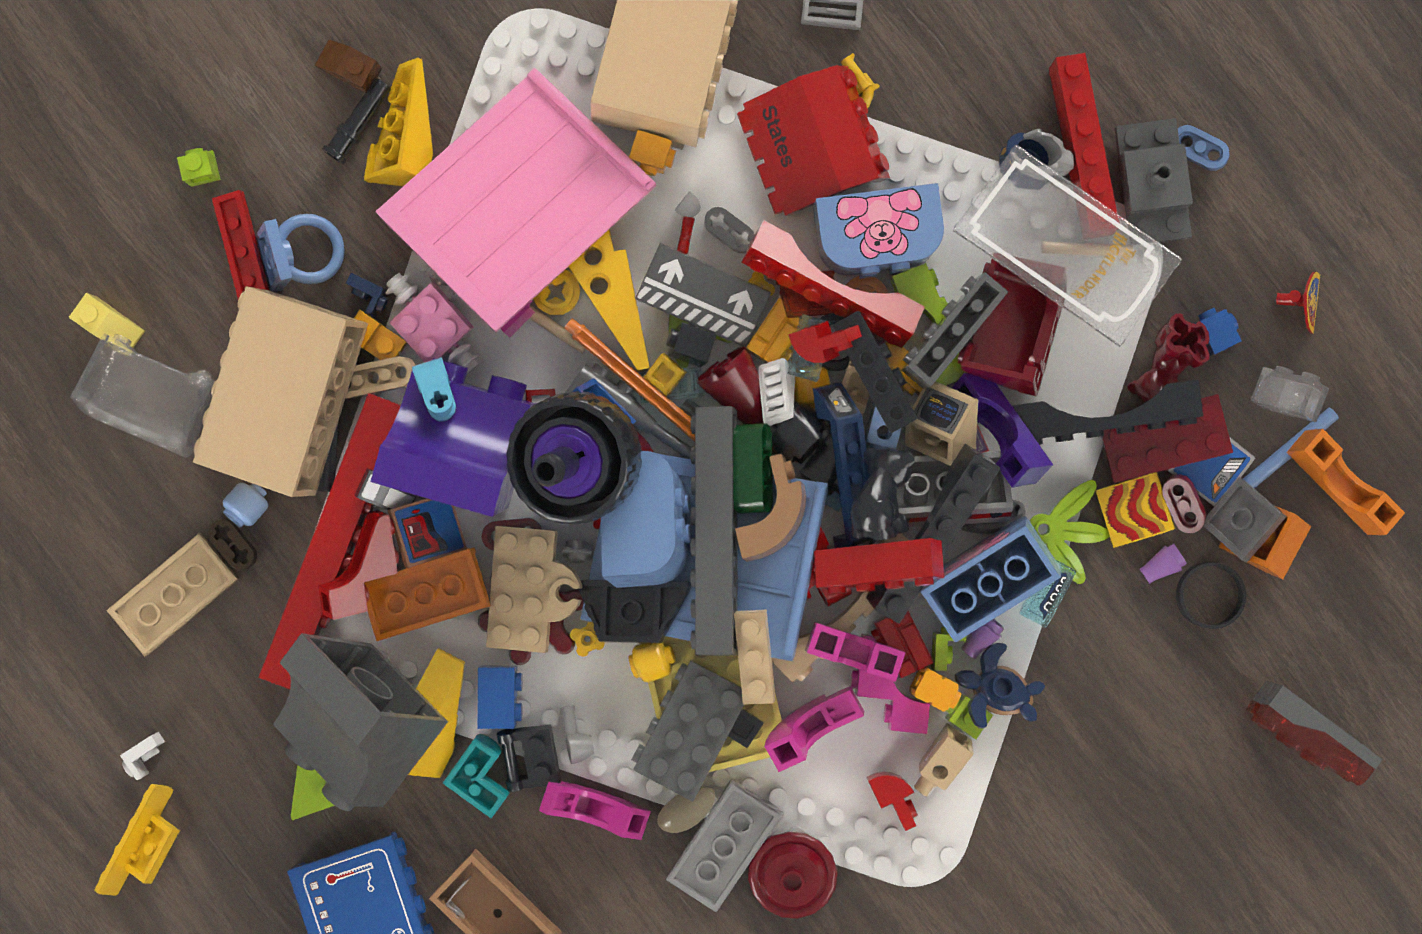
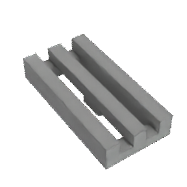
M803 0L801 24L860 30L863 0ZM809 2L849 5L857 7L856 11L836 8H825L809 6ZM808 13L855 18V21L808 16Z

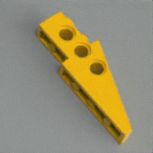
M609 229L568 267L637 371H648L650 366L626 249L614 251ZM592 250L599 251L602 254L601 261L596 265H590L586 262V255ZM596 280H604L608 283V288L603 294H595L591 290L592 284Z

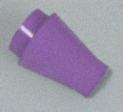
M1173 543L1169 547L1165 545L1140 570L1150 584L1155 580L1182 571L1181 567L1186 565L1187 562Z
M995 619L991 620L970 633L961 649L968 656L976 659L979 654L1002 637L1001 632L1004 630V627Z

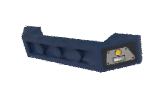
M838 382L813 388L816 417L818 419L830 420L845 534L833 537L834 548L874 544V538L852 537L851 505L869 478L868 465L864 460V452L867 448L862 414L842 383Z

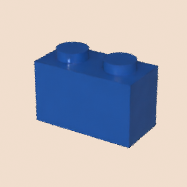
M481 665L478 667L477 729H515L517 721H522L523 707L522 703H517V691H522L523 674L517 673V666Z

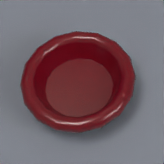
M787 831L771 836L762 844L749 863L748 881L753 896L764 909L779 917L798 919L815 914L828 904L836 889L838 870L832 853L820 840L806 833Z

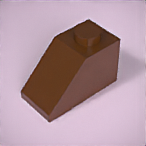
M332 40L327 41L315 64L317 68L364 93L367 92L382 69L375 59L348 45Z

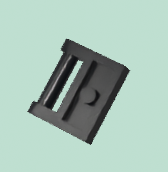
M551 724L504 729L497 732V740L502 745L508 776L506 780L508 791L515 792L523 788L547 786L548 782H561ZM514 741H521L527 775L520 776Z

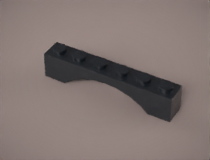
M1199 380L1166 384L1156 396L1143 405L1126 413L1110 417L1090 418L1072 415L1058 410L1044 401L1013 405V408L1039 445L1043 444V438L1055 437V442L1074 440L1073 434L1085 433L1086 438L1104 436V430L1116 428L1117 434L1135 432V426L1147 424L1148 430L1166 428V421L1178 420L1179 426L1196 424L1197 417L1203 416Z
M964 444L949 467L939 497L914 540L925 538L941 540L944 556L1001 468L989 457ZM915 581L904 582V588L886 589L885 584L875 585V591H869L866 599L874 610L900 624L924 586H915Z

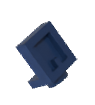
M350 273L346 284L353 288L351 293L366 301L369 296L372 297L365 313L374 318L378 313L382 314L389 301V298L386 297L387 290Z

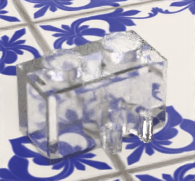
M1276 366L1275 370L1263 367L1250 401L1265 410L1317 422L1329 388L1319 382V376L1312 373L1302 372L1300 376L1294 374V371L1282 366Z

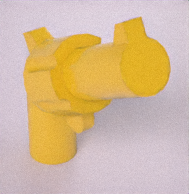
M852 53L840 63L842 66H848L854 72L857 79V92L859 95L861 94L867 108H869L874 91L880 85L874 84L867 73L863 74L854 62L855 55Z

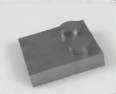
M1239 477L1206 516L1203 526L1238 558L1247 563L1287 516L1248 482Z

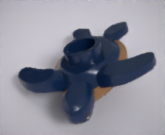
M995 643L985 649L980 658L981 673L979 675L972 670H962L954 675L955 681L960 686L973 690L974 696L968 703V711L974 725L981 729L987 727L986 710L998 715H1013L1021 712L1027 721L1033 722L1037 720L1036 709L1032 706L1033 696L1039 695L1044 690L1045 685L1040 681L1027 684L1024 678L1014 669L1006 666H997L1000 657L1007 650V645L1004 643Z

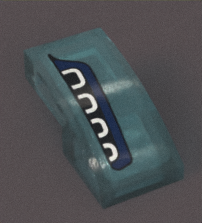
M1059 561L1057 563L1061 567V578L1028 597L1019 611L1020 615L1045 628L1059 607L1076 573L1075 569Z

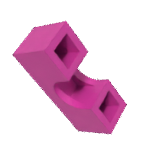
M814 622L805 649L809 654L836 663L846 664L894 682L897 680L905 656V652L900 649L818 622Z

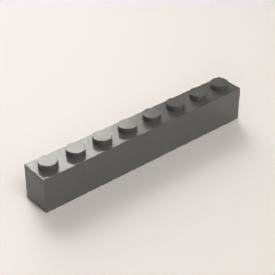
M732 406L695 407V416H691V432L695 434V446L691 447V463L695 464V476L691 477V493L695 495V507L691 508V524L695 526V538H691V555L695 556V568L691 569V586L695 587V599L691 600L690 609L691 617L695 618V630L691 631L690 641L691 648L695 649V655L738 656L734 613L738 611V539L735 530L738 528V517L733 499V431L737 425V410Z

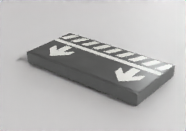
M659 243L635 299L740 346L747 347L771 292Z

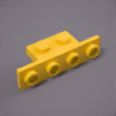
M151 784L144 793L143 799L136 813L129 821L121 841L115 847L114 854L100 875L99 882L94 889L96 893L100 895H118L129 873L144 884H152L180 832L179 829L160 816L173 793L171 787Z

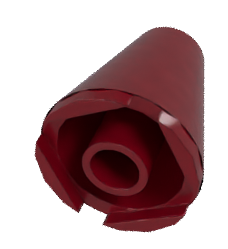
M742 346L726 354L728 358L720 363L716 361L698 377L697 383L721 406H732L737 410V419L743 425L762 424L763 413L759 374L750 352L745 346Z

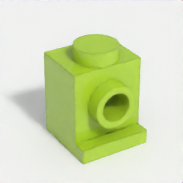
M195 148L186 151L185 156L177 157L182 181L191 187L221 180L213 150L203 151V148Z

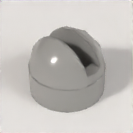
M689 191L675 208V211L683 217H694L700 211V201Z

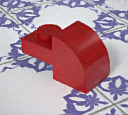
M828 321L788 334L795 351L802 358L813 363H825L840 356L839 351L853 347L851 341L862 337L859 325L832 332Z
M877 772L866 777L881 809L892 804L905 831L917 826L913 819L918 816L911 799L904 800L905 797L914 793L905 779L892 772Z

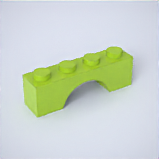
M925 263L890 278L894 293L899 292L925 306L922 313L928 317L931 323L934 322L938 325L945 316L941 312L948 303L944 296L939 297L935 286L939 285V281L933 268L928 269ZM959 353L936 382L948 386L957 382L964 373H967L962 371L961 364H958Z

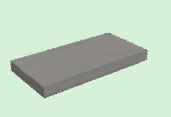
M732 779L667 875L666 880L714 912H717L783 815V812Z

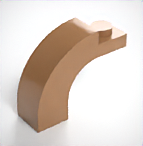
M782 454L769 457L777 489V499L773 510L762 521L735 529L741 557L746 562L767 557L784 547L793 538L804 517L806 507L805 485L801 481L791 483V479H795L793 464L791 460L786 461Z

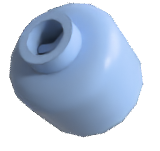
M240 482L223 500L225 508L223 513L239 527L243 525L252 526L268 508V503L264 498L267 493L256 484L248 485Z

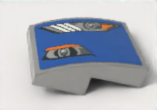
M1230 438L1233 453L1171 468L1168 471L1173 475L1181 474L1187 476L1193 482L1197 493L1215 507L1238 478H1241L1254 461L1255 456Z

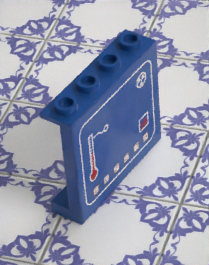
M396 831L386 837L306 864L304 862L295 865L287 871L308 934H435L432 925L426 924L423 914L426 912L425 902L422 895L417 896L414 884L417 883L416 875L412 866H407L404 855H407L406 845L402 837L398 838Z

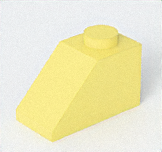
M88 293L83 296L69 316L70 319L85 330L126 355H129L145 332L144 329L103 300Z

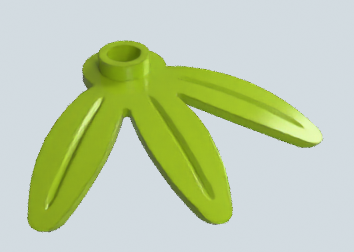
M1094 480L1086 481L1073 488L1057 503L1050 515L1041 513L1029 520L1061 567V571L1066 573L1067 577L1077 584L1085 582V572L1079 558L1064 540L1076 543H1096L1110 537L1108 529L1100 525L1088 522H1067L1068 519L1081 511L1093 496L1097 487ZM1045 523L1048 530L1045 534H1040L1038 527Z

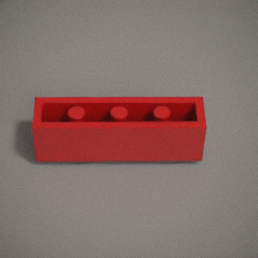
M933 538L814 551L816 588L827 589L830 595L845 594L846 588L856 587L857 592L875 591V585L885 584L886 589L904 588V582L915 581V586L934 585V579L944 578L942 541Z

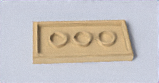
M198 533L106 611L145 657L238 581L239 578L203 534Z

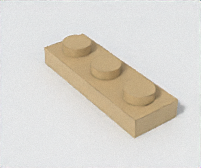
M767 609L736 611L734 613L743 705L774 703L776 698Z

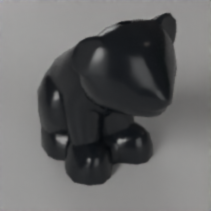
M866 449L864 460L868 465L869 478L851 505L852 537L874 538V540L891 539L897 537V534L909 531L907 518L902 513H899L897 488L905 485L911 478L915 459L909 451Z

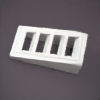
M784 358L760 365L759 386L763 423H767L770 426L793 418L795 370ZM783 405L782 408L773 410V408Z

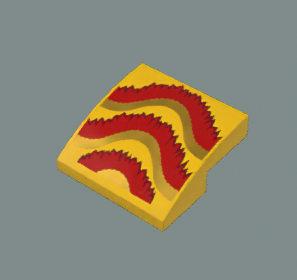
M1157 472L1096 490L1113 548L1175 529L1170 511L1162 495V485Z

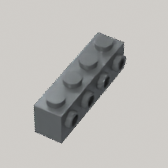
M982 273L976 279L971 276L960 289L964 293L957 302L952 299L941 312L945 316L938 325L933 322L922 335L925 341L918 349L914 346L903 358L906 365L901 371L924 390L934 384L1008 293L1005 288L987 273Z

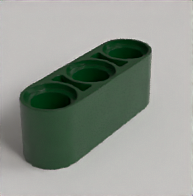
M767 423L736 425L733 431V499L735 510L739 514L768 513L772 508L773 478L769 458L772 456V433Z

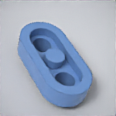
M1184 125L1178 128L1180 144L1184 138H1189L1193 142L1190 147H1185L1187 160L1210 171L1220 170L1227 164L1229 148L1225 142L1191 125ZM1210 152H1217L1219 158L1215 161L1208 158Z

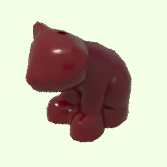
M1183 314L1173 315L1157 333L1155 339L1156 350L1152 359L1151 369L1137 380L1130 382L1127 385L1128 390L1146 403L1156 396L1166 384L1179 382L1177 377L1188 366L1197 368L1204 365L1209 360V351L1206 345L1210 341L1206 326L1200 321L1196 324L1186 321Z

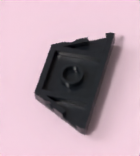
M580 580L582 588L577 590H579L585 603L584 608L587 615L594 624L593 629L599 642L662 644L691 589V582L669 581L659 585L616 588L607 580Z

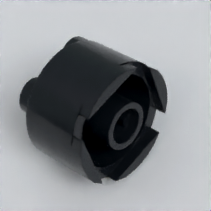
M796 401L794 403L793 418L783 421L780 426L776 423L770 427L772 433V454H782L786 461L791 460L792 464L797 461L802 464L824 440L821 437L824 430L829 434L831 431L830 424L824 419H818L816 411L806 402L801 405Z

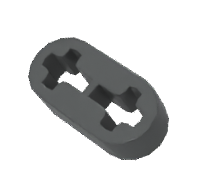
M722 207L711 208L705 215L704 225L711 235L733 251L746 253L750 243L737 246V239L731 232L734 230L739 235L746 232L748 234L747 240L751 242L754 231L748 225ZM720 214L723 215V223L729 229L725 230L721 226L712 228L713 221L710 217L712 215L718 217Z

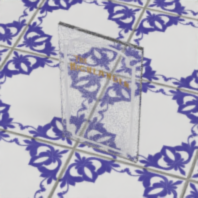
M1018 145L1010 149L1008 156L960 221L954 225L953 232L1119 347L1125 343L1129 333L1182 260V258Z

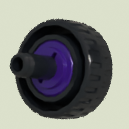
M579 391L561 393L536 403L515 424L514 430L510 434L506 451L507 472L520 500L532 512L558 524L579 525L581 523H589L615 510L632 493L642 466L641 444L638 439V433L629 417L623 413L620 407L611 403L607 398L596 396L590 392L580 393Z

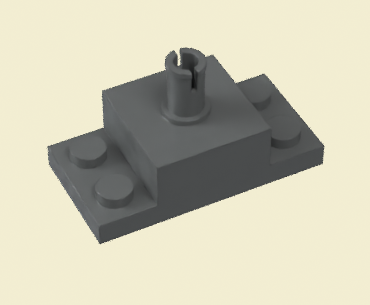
M1176 118L1116 126L1114 130L1128 230L1148 244L1190 239L1192 233L1188 207L1193 204L1185 143H1179ZM1129 236L1130 246L1142 245Z

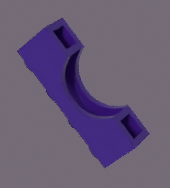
M964 373L952 389L978 399L977 422L987 428L997 440L1001 456L996 464L1001 468L1000 471L1010 486L1014 488L1036 484L1053 466V463L998 385L969 373Z

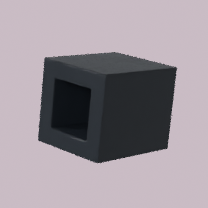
M682 322L676 329L672 328L668 335L666 346H669L670 349L667 356L702 367L708 363L716 334Z

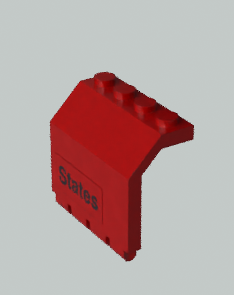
M835 65L799 76L743 103L744 110L737 113L744 134L752 131L754 135L746 139L754 161L764 159L765 163L757 166L765 190L772 187L775 188V191L767 195L775 215L784 212L785 216H790L814 205L816 198L831 197L867 183H878L890 178L887 171L889 170V163L885 155L879 150L877 144L879 140L878 134L868 121L866 115L868 113L867 105L863 98L859 97L856 89V76L848 66Z

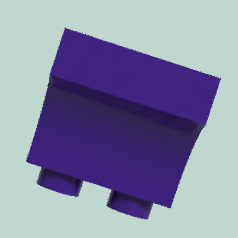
M443 360L456 404V411L449 420L437 421L429 414L412 371L396 419L386 439L380 445L370 482L490 517H494L507 509L514 490L506 465L508 440L517 421L523 417L529 408L536 405V403L523 400L527 385L495 375H491L488 389L464 383L468 372L467 367ZM443 399L437 401L438 408L444 407Z

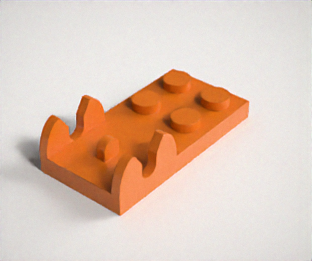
M475 547L397 571L398 574L364 582L369 591L367 609L376 641L491 606L475 555L477 553Z

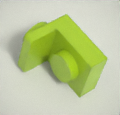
M941 627V632H932L931 657L934 663L931 664V669L935 671H947V664H952L953 647L948 646V641L954 640L945 627ZM966 636L959 641H966Z
M962 693L955 708L949 707L946 710L948 714L945 718L977 740L984 728L981 729L974 725L968 711L970 698ZM986 710V719L988 724L991 718L993 717V714Z

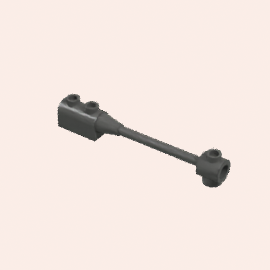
M597 363L592 367L586 364L565 392H572L576 387L595 378L636 420L633 424L634 427L647 434H652L685 458L691 459V446L657 424V421L632 396L634 390L622 380H619L617 385L607 378L610 372Z

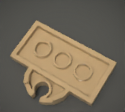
M507 526L495 527L490 591L491 606H489L486 648L547 653L550 623L562 621L572 616L579 607L580 599L574 598L566 602L559 596V589L562 585L567 584L573 589L582 588V583L576 570L568 564L555 561L558 531Z

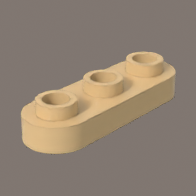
M392 357L355 365L351 378V387L348 389L345 399L365 396L368 393L374 394L407 387L411 372L413 371L412 367L416 365L407 357ZM402 367H405L406 369V375L404 377L400 375V369ZM374 373H377L379 376L377 383L373 381Z

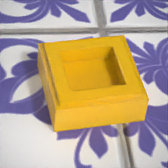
M661 353L644 375V378L665 396H669L687 372L665 353Z

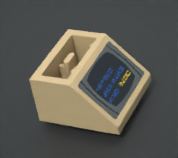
M936 381L931 387L925 390L922 389L912 407L917 419L906 425L905 445L951 466L964 444L976 450L978 399Z

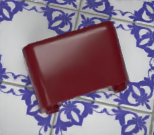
M993 253L991 263H985L983 273H987L1005 288L1008 293L974 333L972 342L969 341L967 346L961 349L958 356V364H961L962 371L1017 392L1036 397L1040 390L1065 298L1005 256ZM1015 258L1066 293L1067 280L1065 268Z

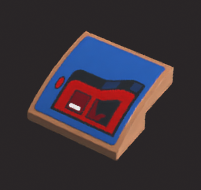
M427 498L388 510L389 517H391L394 523V534L405 569L467 549L455 507Z

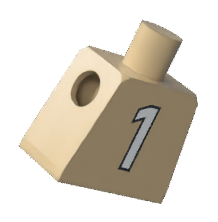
M946 723L919 763L921 777L914 785L915 789L926 797L930 796L936 786L946 790L973 756L972 739Z

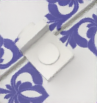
M159 732L149 736L120 755L123 759L122 766L130 777L134 776L136 780H139L149 774L140 758L145 762L160 752L157 747L165 741Z

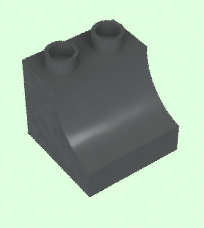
M301 633L280 661V664L290 674L291 687L286 704L273 725L289 741L284 748L286 755L301 768L310 771L315 769L327 782L322 788V793L336 807L344 811H352L355 806L384 807L448 721L371 643Z

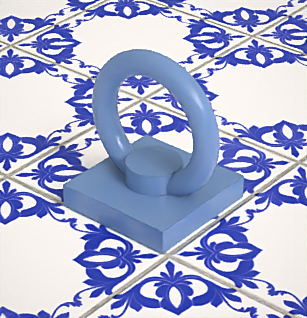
M295 215L284 221L279 228L276 219L264 221L256 234L270 290L273 292L284 290L291 279L303 284H318L327 281L338 272L344 260L345 249L340 232L330 221L318 215ZM300 226H313L322 230L329 237L333 247L332 258L328 265L317 272H304L295 268L292 248L289 241L286 240L291 231Z

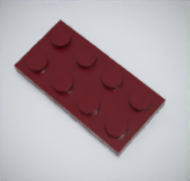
M1214 394L1201 398L1203 416L1197 417L1196 424L1179 426L1178 420L1166 421V428L1148 430L1147 424L1136 425L1135 432L1117 434L1116 428L1104 430V436H1101L1113 483L1233 453L1219 395Z

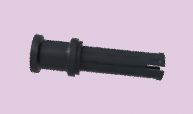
M375 78L345 123L338 124L336 134L328 145L322 147V150L344 165L346 163L345 157L355 143L359 144L361 141L360 133L372 118L381 102L391 91V88L380 79Z

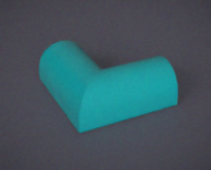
M478 734L453 767L443 784L489 818H492L510 792L486 775L501 754V747L492 738Z

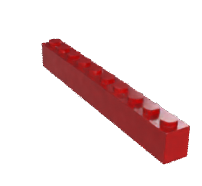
M368 393L258 678L290 690V674L280 664V661L301 633L319 636L321 629L327 628L331 619L322 614L318 585L336 579L350 564L352 558L351 551L354 543L357 544L365 515L372 512L374 508L373 504L361 500L354 495L366 469L374 470L380 445L390 432L401 405Z

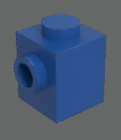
M1212 308L1198 315L1200 322L1206 326L1209 332L1210 341L1206 345L1209 356L1215 355L1242 341L1237 332V329H1239L1237 320L1232 313L1228 314L1226 309L1216 312L1215 308Z

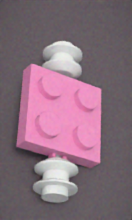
M400 273L396 274L387 282L388 290L386 294H395L397 297L395 305L406 303L407 306L389 323L424 363L449 353L448 362L468 368L467 375L479 365L476 360L480 355L472 356L469 353L471 345L463 344L459 346L458 342L474 326L435 282L430 283L415 296L418 284L410 285L407 282L409 274L404 276Z

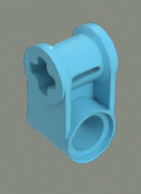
M442 357L413 366L412 370L419 391L422 393L431 417L437 421H447L452 418L456 411V404ZM439 399H443L444 407L442 408L437 406Z

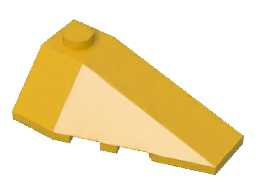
M418 57L398 66L391 91L387 98L391 103L390 108L384 118L380 117L377 127L382 128L377 145L371 143L364 175V181L368 183L404 186L432 161L433 148L423 62Z
M440 648L436 650L416 689L448 723L408 774L412 776L440 778L454 752V737L458 723L457 713L459 697L462 691L465 661Z

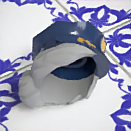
M1041 129L1012 135L1007 141V146L1003 147L999 154L1000 173L1003 176L1014 161L1022 164L1024 159H1027L1051 177L1065 176L1074 168L1073 153L1064 149L1063 142L1059 138L1053 136V134L1041 132ZM1028 165L1023 170L1016 167L1008 177V180L1016 189L1039 191L1049 182L1048 179Z

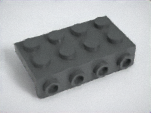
M691 659L688 665L685 663L681 664L674 678L679 683L674 692L668 689L660 704L661 707L665 708L660 719L653 717L646 731L650 735L646 745L639 744L631 760L636 762L634 771L693 802L744 705L741 686L697 664Z

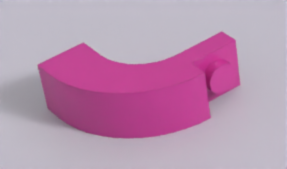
M851 686L827 697L823 694L783 719L768 735L764 747L778 772H781L805 761L808 750L817 740L827 733L863 717L865 711Z
M561 781V784L548 782L539 809L540 812L546 815L580 820L606 829L620 837L642 840L651 812L617 796Z

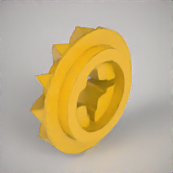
M565 269L550 283L558 287L566 282L561 291L566 299L565 301L554 297L547 302L546 300L549 298L551 291L549 286H546L533 298L536 306L549 315H564L574 309L580 298V286L575 276Z

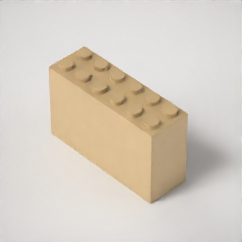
M617 0L590 102L592 122L636 133L637 130H641L672 140L673 142L697 147L698 139H705L710 113L706 110L712 111L716 86L720 80L724 55L727 53L731 27L734 25L737 13L738 0Z
M246 286L245 291L238 300L239 311L236 321L232 323L229 330L230 341L227 350L224 351L220 359L221 370L218 379L212 386L211 395L213 397L210 407L203 416L202 423L204 427L201 437L198 438L194 445L195 456L193 463L290 497L315 496L368 323L273 291Z

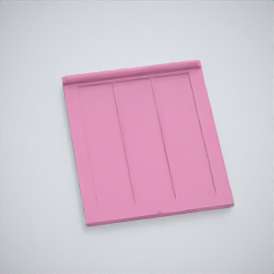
M534 68L527 74L524 80L375 212L493 331L497 332L656 187V183L550 81Z

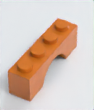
M1324 429L1305 430L1289 448L1287 453L1367 535H1387L1405 512L1385 492L1366 484L1347 467L1342 458L1343 449Z

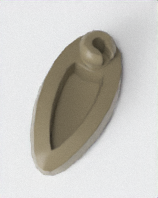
M701 787L693 802L681 795L675 796L658 814L659 827L669 833H679L697 825L712 808L715 801V790L709 787Z

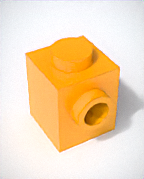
M637 130L629 158L647 175L656 176L657 172L664 174L666 167H672L676 150L672 149V140Z

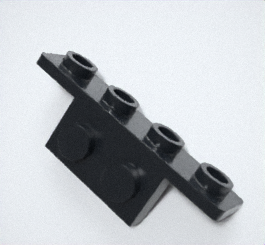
M857 311L836 322L833 328L835 331L859 325L862 337L851 341L853 347L845 350L889 432L893 433L917 419L904 393L903 385L907 381L900 368L894 369L888 358L893 355L885 340L879 342L877 337L873 336L861 312Z

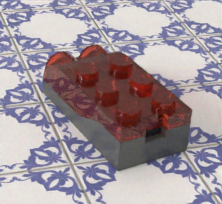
M1266 681L1245 709L1253 715L1250 719L1253 723L1263 730L1267 729L1272 733L1276 732L1277 735L1274 738L1284 746L1293 748L1297 752L1302 751L1299 757L1322 770L1325 768L1330 769L1345 781H1351L1356 786L1362 785L1383 760L1283 685Z

